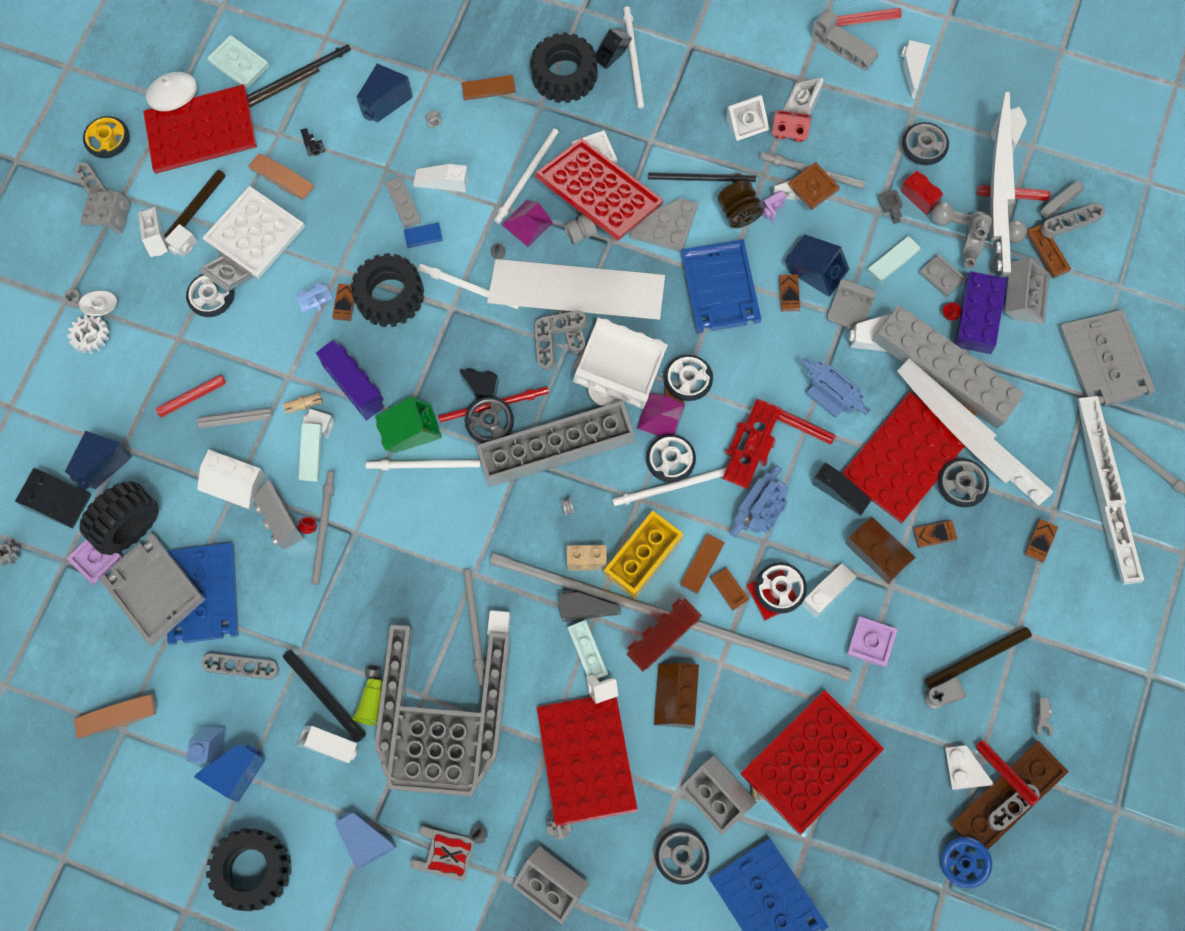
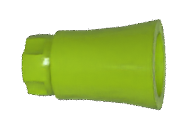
M367 679L352 720L364 725L377 726L382 681Z

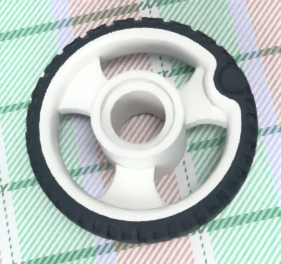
M204 274L194 278L186 291L188 306L194 313L202 317L221 315V313L227 311L226 309L230 307L234 299V289L220 294L214 282ZM202 284L198 291L200 297L193 299L196 288ZM219 303H221L220 306H218L217 308H214V309H210V310H204V309H202L205 304H206L207 306H209V307H215V306H217Z
M682 355L673 359L668 364L664 374V382L669 393L675 398L683 401H696L710 391L713 383V373L709 364L702 358L695 355ZM682 363H694L699 365L702 369L698 371L693 366L683 367ZM672 372L679 374V385L681 388L678 390L671 382ZM691 376L693 379L686 380L684 377ZM698 380L706 381V384L700 391L690 393V390L697 386Z
M674 434L663 435L654 440L649 446L646 462L649 471L657 479L668 483L679 482L692 473L696 464V453L692 444L685 438ZM669 442L681 444L685 447L687 453L681 454L678 448L669 446ZM656 449L662 451V465L658 468L655 467L653 462V454ZM674 456L676 460L668 461L666 457ZM680 463L687 465V468L677 475L668 474L669 470L677 469Z
M783 562L773 563L766 566L757 576L755 593L758 601L767 610L779 614L789 613L803 603L807 593V584L803 574L795 566ZM775 570H785L788 572L786 577L778 576L773 581L767 578V575ZM799 582V595L792 602L788 598L792 583ZM783 584L786 590L780 592L776 589V585ZM770 589L771 595L775 599L780 600L779 605L770 603L765 598L762 590Z

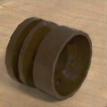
M743 180L733 183L723 189L717 196V202L725 213V218L728 220L731 228L737 229L750 225L764 213V207L760 203V199L756 197V191L750 181Z

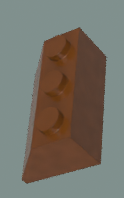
M873 517L862 524L846 542V545L888 585L916 558Z
M672 663L658 665L655 726L694 729L699 664Z

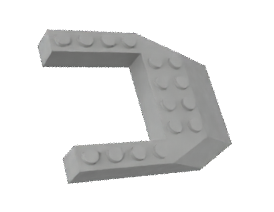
M390 625L374 745L389 789L473 796L498 754L509 668L510 634L489 633L481 713L404 707L413 630L410 626Z

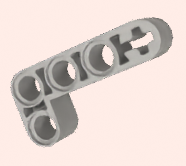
M825 9L814 22L812 31L814 40L860 69L868 70L877 59L878 52L873 47L836 25V14L832 10Z

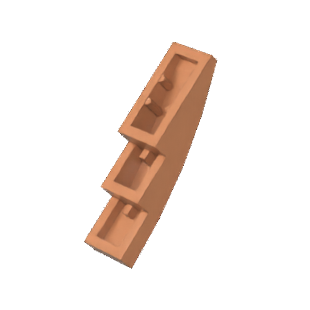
M260 153L248 165L251 171L262 175L267 181L278 185L281 190L303 200L315 187L297 173Z
M153 695L128 700L75 718L76 737L83 739L98 732L104 733L119 726L125 727L156 715Z

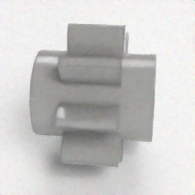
M10 541L7 545L0 543V564L6 566L7 563L14 565L17 558H20L17 553L20 548L14 546Z
M554 814L547 821L548 835L554 834L556 839H564L572 831V824L556 827Z

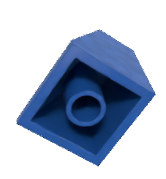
M238 744L197 772L194 778L228 799L239 802L266 759L261 757L262 752L248 744L245 747Z

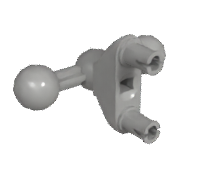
M946 202L936 204L931 211L932 219L936 224L947 225L955 222L968 225L969 230L963 249L964 265L967 268H973L990 231L992 218L983 211H976L968 215L954 211L952 205ZM1019 220L1010 221V242L1019 243L1023 241L1027 236L1026 225Z

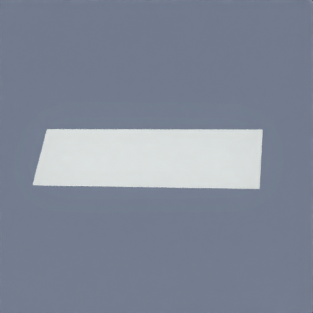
M495 259L487 303L660 320L665 275Z

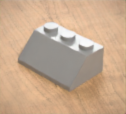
M1031 258L1011 262V273L1008 275L1007 297L1004 308L1005 313L1015 320L1044 324L1050 273Z
M270 480L266 481L253 497L256 501L254 507L259 515L263 514L265 519L262 522L267 530L271 529L273 533L271 539L276 547L280 545L285 550L303 540L304 537L277 489Z
M715 756L705 762L680 788L722 835L757 803Z
M539 846L528 858L512 886L560 924H563L590 884Z

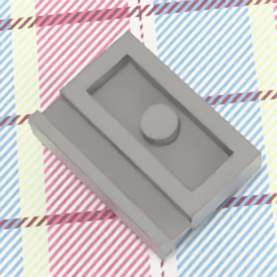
M939 254L919 272L926 281L946 298L966 279L965 276Z

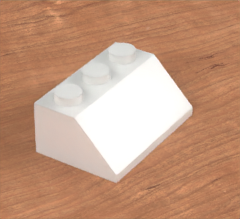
M208 449L200 466L197 490L250 510L254 502L253 497L259 491L266 475L258 467Z

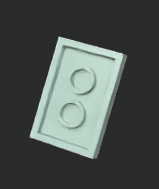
M231 35L207 58L210 64L239 85L244 84L246 90L270 67L266 60Z

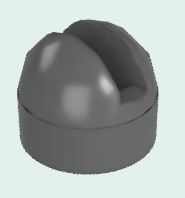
M496 243L491 247L493 258L502 259L505 256L506 251L502 244Z
M376 665L365 667V677L367 679H379L381 667Z
M481 825L475 826L470 832V839L477 844L485 843V839L488 838V832Z

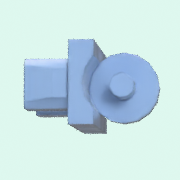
M322 282L314 284V289L307 292V290L303 289L297 292L298 296L295 298L303 313L316 307L318 311H321L320 305L333 300L326 284L323 285Z

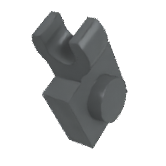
M897 190L879 194L878 199L884 213L890 212L893 224L900 223L902 213L899 209L902 208L903 204Z

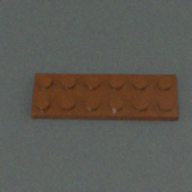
M1040 741L1033 744L1010 766L1026 784L1034 785L1038 789L1039 800L1069 772ZM1000 776L992 786H989L950 825L961 837L976 839L989 849L1033 806L1029 807L1005 829L1000 831L992 830L987 823L989 814L1016 792ZM1009 802L1008 810L1016 814L1019 810L1018 804ZM1005 813L999 817L994 816V825L999 824L1002 826L1000 821L1008 816Z

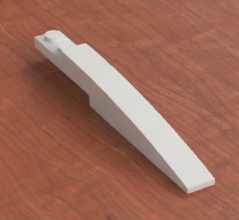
M1010 92L1005 93L1001 103L994 144L990 192V217L992 218L990 236L991 241H998L996 242V253H999V260H997L996 267L997 271H1000V277H1008L1011 273L1008 205H1012L1015 200Z
M908 359L901 366L898 373L945 426L1002 481L1007 483L1010 480L1038 506L1053 493L1047 485L994 440L997 435L911 359Z
M1098 396L1079 398L1078 405L1085 443L1109 548L1114 552L1122 585L1141 583L1144 581L1124 507L1127 502Z

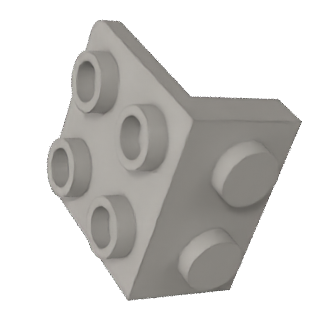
M119 191L90 192L87 196L80 222L84 226L106 225L116 234H122L131 202Z
M841 279L827 320L853 329L857 323L866 321L877 292L873 291L870 287L859 286L851 280Z

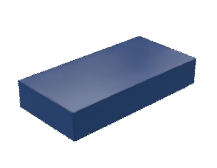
M439 222L404 230L407 248L443 241Z

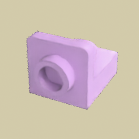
M783 191L763 201V215L765 218H769L771 222L775 221L776 211L784 206L786 195Z

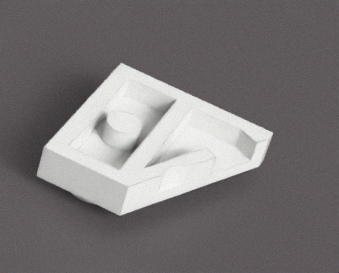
M968 746L946 748L952 790L993 785V781L986 774Z

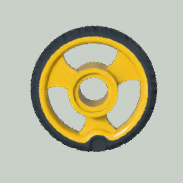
M112 116L96 118L87 125L83 133L85 148L90 154L98 158L116 156L125 149L129 142L127 126L122 120ZM104 124H114L115 127L111 129L108 125ZM122 135L121 140L118 143V139L116 136ZM91 137H96L101 145L100 149L97 150L91 146Z

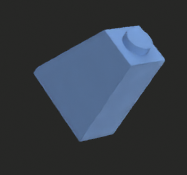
M213 726L202 728L189 740L186 761L199 767H206L221 757L226 728Z
M346 812L338 817L339 820L335 822L350 857L358 869L397 849L391 841L355 813L350 814V812Z

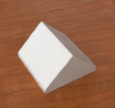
M823 78L795 83L783 111L811 115L822 91Z
M762 95L727 107L726 121L736 141L769 130Z

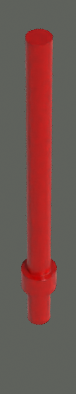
M548 387L536 390L528 389L524 393L502 398V400L508 405L524 400L531 401L535 400V397L549 394ZM491 404L481 405L473 414L491 409ZM468 408L438 415L439 421L441 423L464 417Z

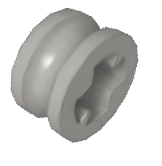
M431 111L425 115L428 127L435 128L442 124L440 112Z
M75 289L67 290L63 295L64 301L72 308L79 306V301L82 298L81 294Z
M569 497L567 500L561 499L565 516L568 513L574 514L571 498Z

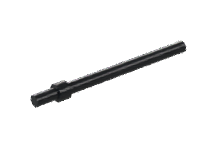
M648 172V180L723 181L736 183L743 180L756 182V175H742V173Z

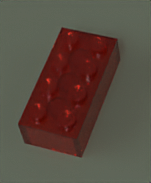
M679 598L671 605L673 610L670 613L664 612L656 620L658 624L654 628L649 626L642 633L644 637L639 642L635 640L627 647L629 652L626 655L642 672L651 667L703 617L686 598L683 600Z

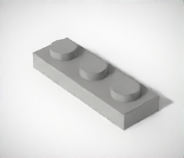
M402 176L385 181L404 229L421 223Z

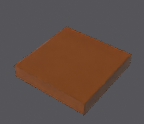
M817 162L788 182V186L811 211L840 189V186Z

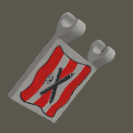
M420 827L419 835L432 838L427 862L412 860L410 868L465 881L474 841L467 837Z

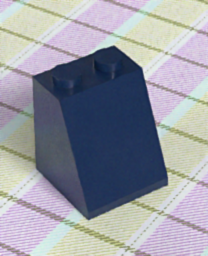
M377 63L356 97L362 116L369 121L379 122L412 99L413 94L408 76Z
M806 234L798 241L796 247L785 260L789 273L798 275L800 280L829 297L840 284L841 279L850 270L841 246Z
M85 430L65 472L70 476V480L77 483V486L86 490L88 487L97 489L129 461L132 455L119 442Z

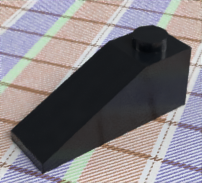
M826 462L812 485L860 516L872 501L843 473Z

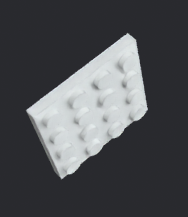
M249 186L205 234L203 240L249 271L254 277L260 279L305 228V225Z

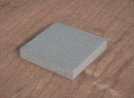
M226 255L202 266L200 269L202 274L226 291L253 278L249 271Z

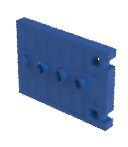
M744 239L681 249L680 254L697 334L703 333L704 328L709 327L711 331L746 326L748 321L754 320V324L761 323V314ZM752 310V313L746 314V311ZM708 317V320L702 321V318Z
M225 543L168 551L205 600L167 633V643L169 645H176L177 640H182L184 643L222 639L224 634H229L231 637L239 636L234 544ZM229 621V626H224L223 622ZM182 627V632H177V628Z
M771 838L709 878L742 931H817L819 929L824 931L829 927ZM812 916L815 922L808 925L806 919Z

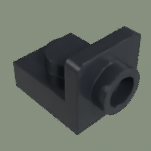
M307 128L300 130L308 156H317L325 152L322 140L315 141L313 134L309 135Z

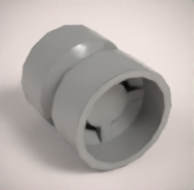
M583 214L578 216L577 221L572 219L564 223L565 231L573 245L583 241L584 236L589 238L597 234L594 222Z

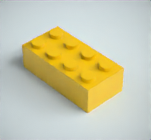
M652 510L604 569V576L633 599H636L683 541L684 533Z

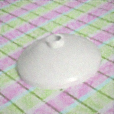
M184 72L166 73L156 78L150 84L146 91V101L151 108L158 111L177 109L194 97L197 91V83L190 74Z

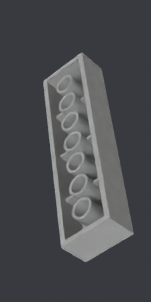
M900 305L893 310L872 340L903 363L911 359L958 402L974 411L976 415L996 429L1007 421L1025 394Z
M620 401L476 445L488 486L492 487L635 443V434L624 402Z

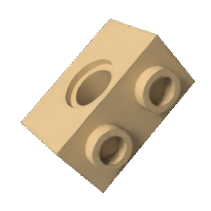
M606 545L567 546L568 571L604 570L607 567Z

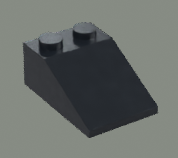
M33 468L15 502L29 511L73 529L92 495L48 473Z

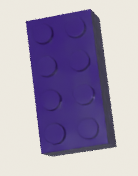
M969 272L964 285L961 302L962 312L958 320L955 345L961 349L992 354L997 344L1007 278Z
M332 340L316 352L322 367L366 421L384 408L382 404L384 399L380 395L381 392L375 384L372 385L367 374L358 368L357 362L353 357L348 356L347 350L341 343L338 345Z

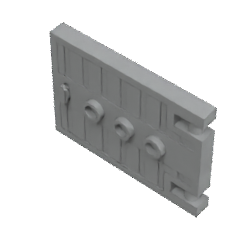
M1124 310L1060 325L1058 329L1084 397L1095 396L1094 393H1098L1099 403H1102V406L1105 407L1138 399L1142 396V393L1150 396L1156 392Z
M149 533L146 536L148 541L144 545L139 542L110 568L112 573L109 576L103 574L99 580L147 644L153 647L199 606L205 598L154 534Z

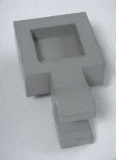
M1039 698L1035 701V721L1037 722L1035 732L1037 735L1041 734L1042 727L1047 729V736L1053 734V727L1047 721L1052 714L1049 698Z

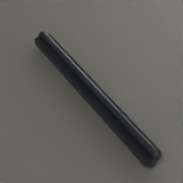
M292 650L285 652L282 657L352 738L356 742L362 741L366 736L364 731L352 720L349 714Z

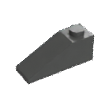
M570 590L559 595L562 622L621 615L620 606L579 592L575 593Z

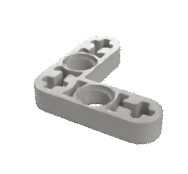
M572 311L541 317L535 322L537 363L543 370H552L556 365L554 334L585 328L588 324V317L584 312ZM580 316L582 319L580 320V323H577L576 320H578V317ZM565 319L566 324L561 328L557 327L558 321ZM544 323L547 325L544 328L547 335H544V331L540 328L543 327ZM544 340H549L550 342L547 348H541V343ZM546 356L550 360L547 362V365L543 363L546 361Z

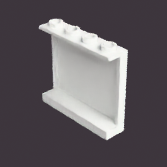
M597 318L573 382L643 409L668 344L659 339L647 337L644 333L629 330L626 326L616 325L608 319Z

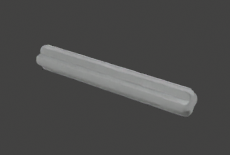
M264 408L197 418V425L199 428L266 420L272 418V410Z

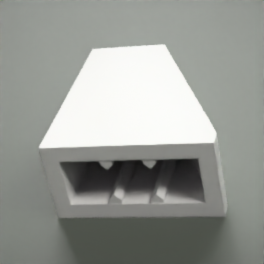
M890 314L857 323L849 332L851 348L887 352L872 340Z
M304 726L297 742L298 746L345 763H350V760H354L357 754V743L314 726Z

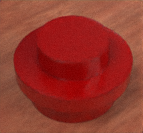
M955 302L948 303L943 308V315L949 321L957 320L962 312L961 306Z
M303 517L298 522L297 527L304 534H311L317 530L316 521L311 517Z

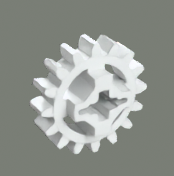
M84 314V319L77 317L78 322H72L74 327L68 328L71 333L67 335L70 339L69 343L77 351L81 350L83 354H86L87 350L91 354H93V349L100 351L99 346H106L104 340H109V337L106 335L110 333L107 328L108 325L101 317L90 316L89 318L87 314Z

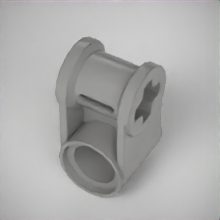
M955 677L932 688L925 696V703L931 709H937L949 703L957 702L965 698L967 694L958 677Z

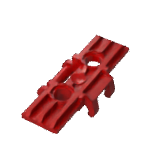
M756 399L746 424L737 423V431L729 449L725 451V454L731 457V460L724 473L723 480L748 489L758 463L761 462L762 466H766L768 454L771 448L775 446L776 440L771 436V433L782 408ZM761 422L764 424L765 429L757 431L754 428V424ZM744 432L750 435L743 451H740L737 447ZM747 459L750 463L745 465L740 460Z

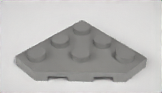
M680 198L655 210L632 229L630 239L681 252V249H684L698 203Z

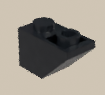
M620 28L609 29L596 53L597 62L605 69H608L625 53L632 37Z
M471 368L466 370L460 369L463 382L476 400L486 396L496 397L499 385L498 375L490 371L482 373Z

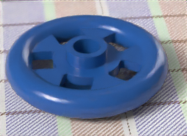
M970 837L956 838L950 841L942 851L940 860L942 871L946 878L954 885L968 889L976 888L985 883L992 871V858L988 849L980 841ZM966 846L976 849L974 855L965 852ZM954 849L960 852L956 860L950 856ZM965 859L969 860L970 866H963L962 861ZM977 859H983V868H977ZM956 865L961 873L955 875L951 870L952 866ZM975 872L976 878L967 880L965 874Z

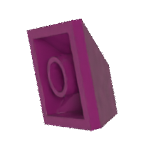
M526 200L502 223V226L529 247L553 222L539 202Z
M649 393L637 429L660 437L669 434L675 435L685 404L666 395Z

